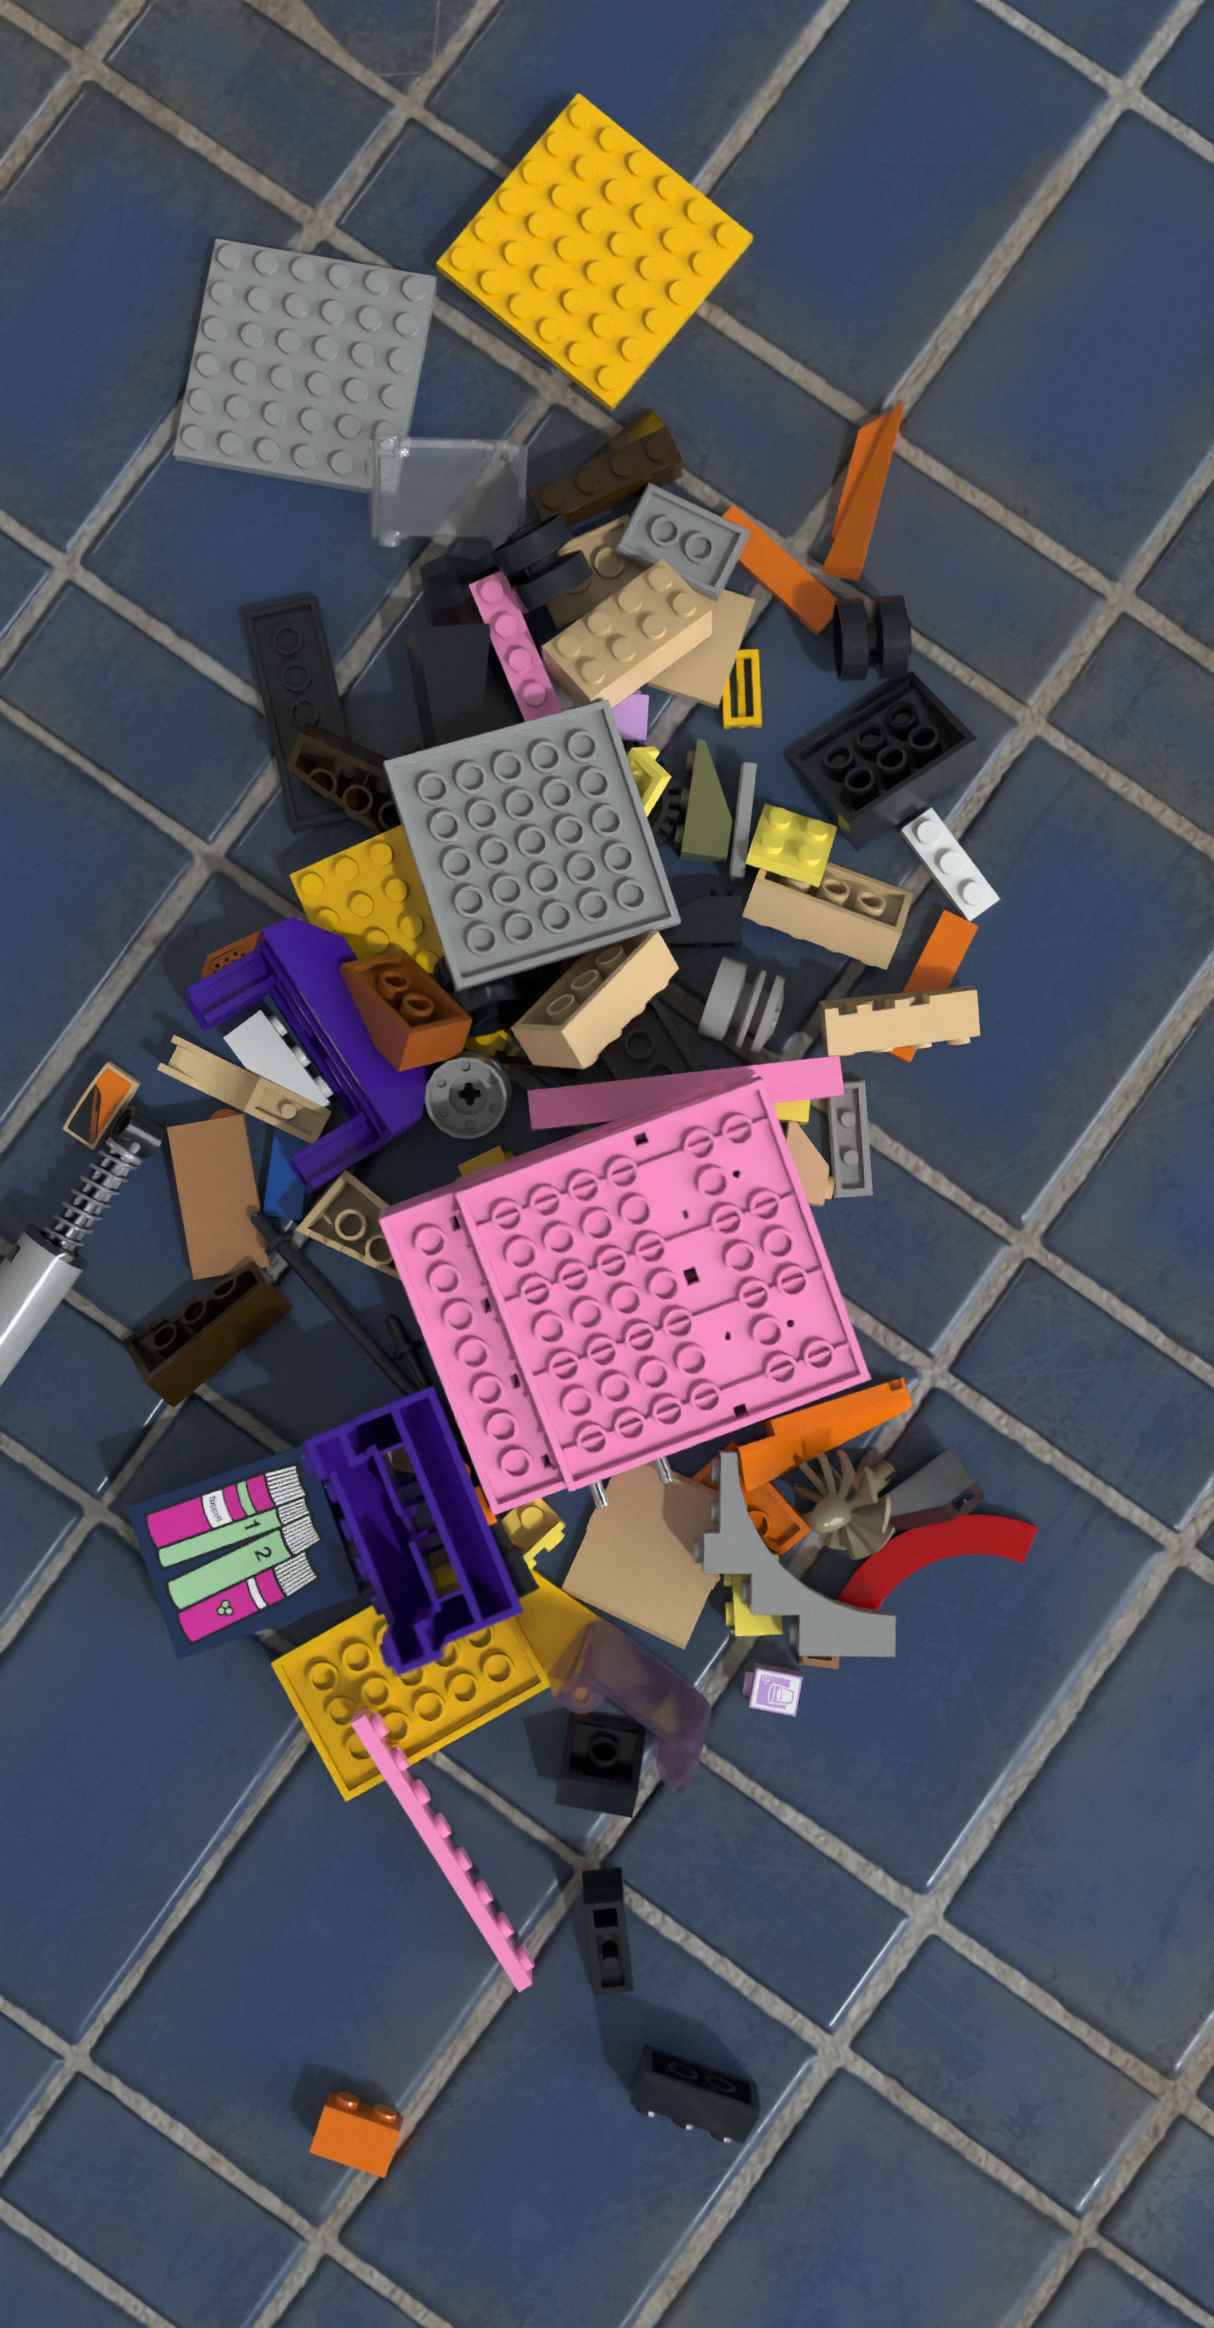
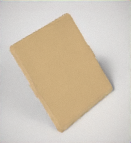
M651 1461L611 1477L605 1490L609 1504L607 1506L603 1505V1508H595L590 1516L586 1527L587 1532L561 1590L681 1649H685L711 1589L713 1590L716 1583L720 1580V1574H704L701 1570V1563H694V1539H701L702 1529H717V1523L710 1522L711 1499H718V1492L672 1471L674 1480L668 1481L667 1484H662L654 1462Z

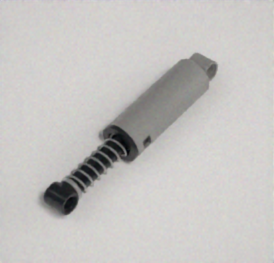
M134 1106L127 1107L117 1117L111 1128L110 1137L105 1141L108 1148L105 1152L98 1151L101 1158L96 1165L89 1164L92 1170L88 1176H80L83 1183L78 1190L71 1189V1192L74 1194L69 1203L62 1202L65 1208L59 1216L53 1215L56 1221L51 1228L44 1227L43 1230L33 1224H29L0 1264V1387L87 1266V1260L74 1250L75 1247L84 1246L82 1237L85 1233H93L92 1223L94 1220H102L100 1212L103 1208L111 1207L109 1199L112 1195H120L118 1187L121 1182H129V1177L127 1176L131 1169H138V1166L143 1162L142 1158L150 1157L163 1141L166 1131L165 1127Z

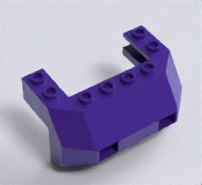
M290 917L261 929L252 952L187 988L183 1001L205 1033L268 995L274 1000L350 1118V1121L295 1153L291 1157L292 1160L288 1162L307 1194L310 1195L340 1177L345 1170L349 1171L374 1156L415 1126L422 1118L429 1068L427 1065L398 1072L375 1048L340 972L342 963L359 960L343 936L310 923Z
M433 1386L369 1410L320 1431L304 1441L306 1449L302 1450L301 1454L306 1468L310 1474L316 1472L319 1480L329 1476L330 1479L325 1481V1486L332 1503L339 1502L345 1517L340 1518L344 1535L348 1541L354 1539L360 1553L355 1556L358 1570L363 1579L370 1578L375 1592L370 1593L373 1608L377 1616L384 1614L388 1623L382 1636V1644H379V1651L387 1669L394 1667L397 1677L444 1658L448 1643L523 1613ZM405 1446L416 1475L398 1481L387 1453ZM445 1548L458 1581L441 1587L428 1554Z

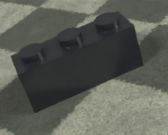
M644 2044L629 2090V2103L634 2105V2108L643 2115L656 2117L657 2114L671 2118L675 2125L683 2129L694 2130L697 2127L709 2131L710 2135L718 2141L732 2143L734 2140L744 2144L761 2113L756 2083Z

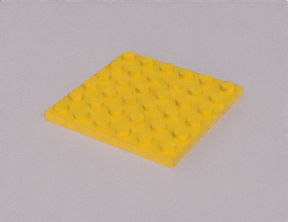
M578 93L436 262V270L612 412L751 244L753 235Z

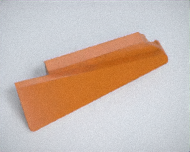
M898 403L892 411L858 431L830 542L833 545L822 569L824 574L855 582L859 581L898 433L904 403Z
M904 1378L763 1422L768 1438L732 1449L737 1452L738 1471L744 1489L752 1491L798 1467L804 1461L808 1462L816 1458L814 1456L816 1452L822 1451L825 1453L909 1410L912 1402Z

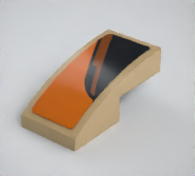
M111 1061L107 1062L87 1088L62 1129L94 1151L103 1143L117 1116L128 1107L141 1082Z

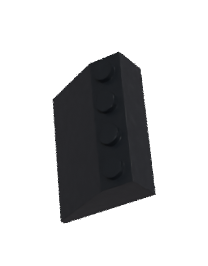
M910 671L906 677H901L787 753L789 761L828 817L856 851L983 767L978 739L913 671Z

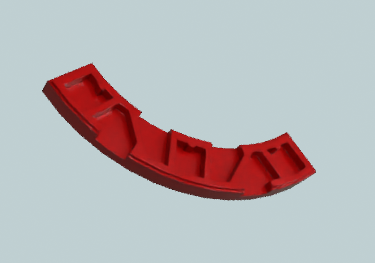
M966 1514L958 1516L953 1521L901 1531L890 1538L876 1554L868 1556L853 1571L836 1600L859 1608L878 1609L888 1594L906 1577L932 1562L952 1556L986 1554L1024 1563L1038 1527L999 1515Z

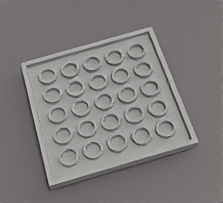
M215 239L173 452L177 461L397 499L437 290V277Z
M608 699L383 762V769L455 991L633 939L650 931L670 928L681 923Z

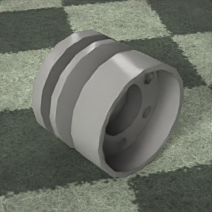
M723 956L697 1033L721 1041L730 1026L737 1029L735 1047L741 1048L746 1032L754 1034L750 1052L759 1055L763 1045L772 1036L784 1003L783 986L786 977L776 975L771 991L762 988L767 971L761 970L753 985L746 983L747 964Z
M464 1051L460 1057L446 1060L434 1071L426 1085L425 1104L429 1117L441 1131L452 1137L472 1139L487 1134L499 1124L511 1104L513 1086L509 1072L497 1058L481 1051ZM469 1083H472L473 1088L481 1092L474 1100H470V1095L463 1094L462 1091Z

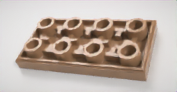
M245 1114L167 1127L193 1280L231 1274L252 1261H255L261 1268L270 1267V1256L268 1257L264 1253L268 1247L267 1240L253 1226L250 1220L251 1215L256 1211L262 1212Z

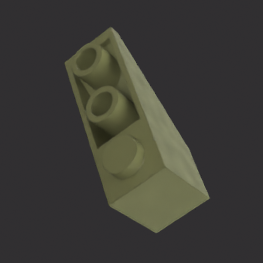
M698 739L696 751L688 750L685 773L692 774L691 788L683 787L680 810L687 811L685 825L677 824L674 847L682 848L680 860L725 866L732 818L706 741Z

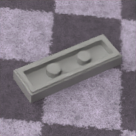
M744 762L741 764L728 879L730 883L743 884L745 878V862L748 851L757 763Z
M865 1080L843 1081L844 1095L826 1098L831 1175L835 1177L833 1198L872 1196Z

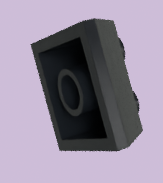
M570 1711L555 1804L632 1818L639 1790L647 1724Z

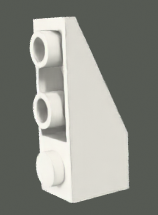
M260 1010L223 1037L245 1068L252 1073L330 1110L334 1107V1104L328 1098L334 1092L321 1075L315 1079L306 1068L311 1063L298 1045H295L293 1048L289 1046L283 1038L288 1031L275 1014L268 1017Z

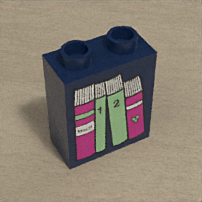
M305 1444L127 1507L178 1660L360 1596L369 1586L367 1579L362 1578L356 1565L355 1556L360 1554L354 1539L348 1541L342 1530L340 1518L345 1517L341 1505L339 1502L333 1504L327 1492L325 1481L330 1479L329 1476L319 1480L316 1472L310 1474L306 1468L301 1451L306 1449Z

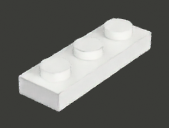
M932 807L900 830V835L963 919L969 922L1000 900Z

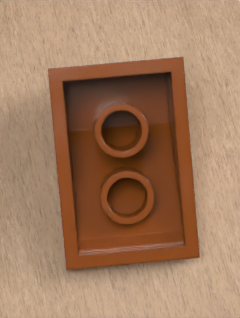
M405 951L341 964L340 972L375 1048L398 1072L461 1056L472 1018Z

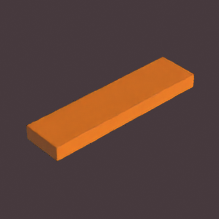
M733 504L721 517L751 531L750 538L737 564L818 637L833 621L834 601L837 598Z
M944 909L903 992L948 988L979 926ZM902 1046L895 1047L892 1051L886 1053L909 1064L917 1049Z

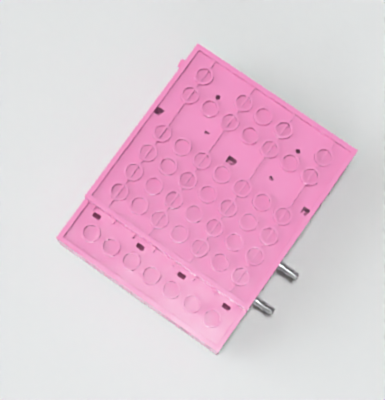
M753 1069L457 1178L456 1182L383 1208L380 1211L379 1223L493 1515L568 1488L570 1492L586 1485L589 1487L596 1507L603 1508V1505L607 1506L609 1504V1500L602 1485V1479L653 1461L661 1483L667 1484L668 1481L674 1480L666 1457L667 1455L871 1379L764 1079L758 1076Z

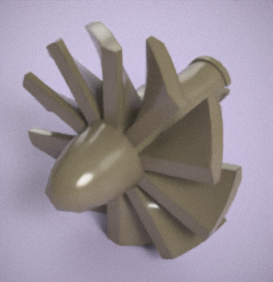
M838 1450L837 1454L842 1468L841 1477L829 1463L827 1456L822 1451H818L814 1456L819 1460L824 1476L813 1471L805 1461L799 1465V1468L803 1475L807 1476L820 1492L810 1490L798 1483L793 1484L794 1491L810 1505L817 1503L812 1511L805 1512L802 1516L807 1520L809 1527L815 1533H826L823 1544L828 1548L847 1550L850 1559L855 1560L876 1554L888 1542L895 1530L894 1526L888 1524L891 1511L889 1496L877 1499V1493L896 1480V1474L889 1476L895 1472L894 1467L889 1462L881 1460L871 1469L866 1467L863 1475H854L855 1471L848 1456L844 1451Z

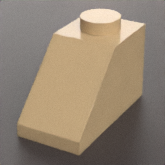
M789 1121L786 1124L784 1137L806 1199L810 1206L822 1207L824 1206L825 1199H832L835 1177L828 1176L829 1165L796 1122Z

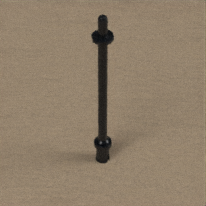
M260 1211L254 1212L250 1217L251 1223L269 1243L264 1253L268 1257L278 1253L404 1396L420 1391L289 1243L294 1236V1232L289 1229L281 1234L264 1213ZM440 1402L458 1447L464 1441L459 1427L445 1413V1405Z
M387 1316L385 1325L398 1349L390 1355L394 1361H404L415 1385L420 1390L432 1387L433 1385L416 1353L424 1346L422 1341L419 1340L411 1343L398 1316ZM461 1443L458 1446V1450L463 1462L470 1467V1479L474 1488L481 1485L480 1479ZM496 1514L497 1522L489 1525L516 1595L520 1599L540 1587L536 1583L523 1557L526 1555L524 1548H519L518 1545L512 1544L498 1514Z

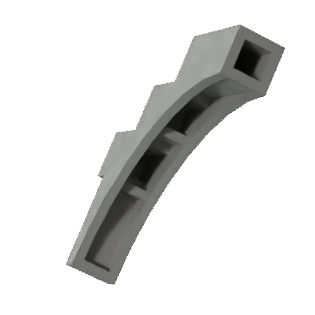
M718 1450V1459H711V1483H718V1499H711L710 1522L717 1523V1529H702L701 1539H694V1563H701V1570L704 1574H748V1580L741 1581V1603L748 1604V1610L751 1615H795V1620H789L788 1641L789 1645H795V1650L799 1656L895 1657L896 1616L892 1612L859 1608L831 1599L803 1584L779 1564L762 1542L748 1515L739 1484L737 1452L734 1450Z

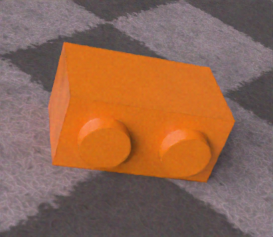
M329 2092L309 2152L385 2178L404 2117L397 2115L396 2110L386 2105L377 2104L373 2107L361 2103L359 2098L351 2093L338 2092L335 2094Z

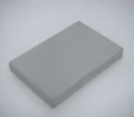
M648 482L615 548V554L646 569H649L663 558L695 592L718 602L750 538L751 531Z

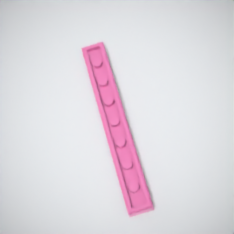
M840 1056L527 1091L531 1129L532 1131L615 1121L753 1069L758 1076L764 1079L773 1104L843 1096L844 1087Z

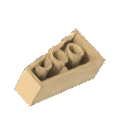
M972 986L818 1001L821 1042L828 1056H849L865 1051L873 1053L892 1051L895 1047L908 1046L910 1049L928 1048L932 1046V1042L947 1041L948 1045H961L970 1043V1037L980 1036L977 989Z
M345 1170L297 1227L296 1231L402 1281L379 1223L381 1209L390 1205L352 1173Z

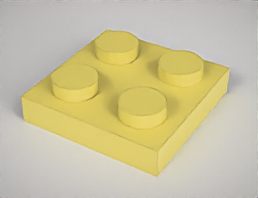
M765 804L745 864L819 887L837 826Z

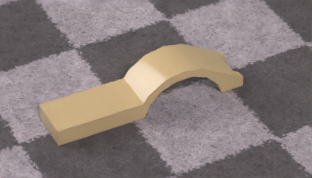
M176 1035L173 1036L171 1042L176 1044L177 1047L168 1065L160 1063L157 1070L310 1144L320 1139L333 1111L238 1067Z

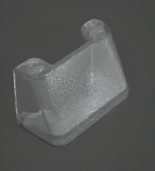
M366 436L370 537L378 539V545L400 546L401 539H406L408 536L482 537L486 540H491V547L497 548L508 540L506 537L525 525L526 445L518 441L505 439Z

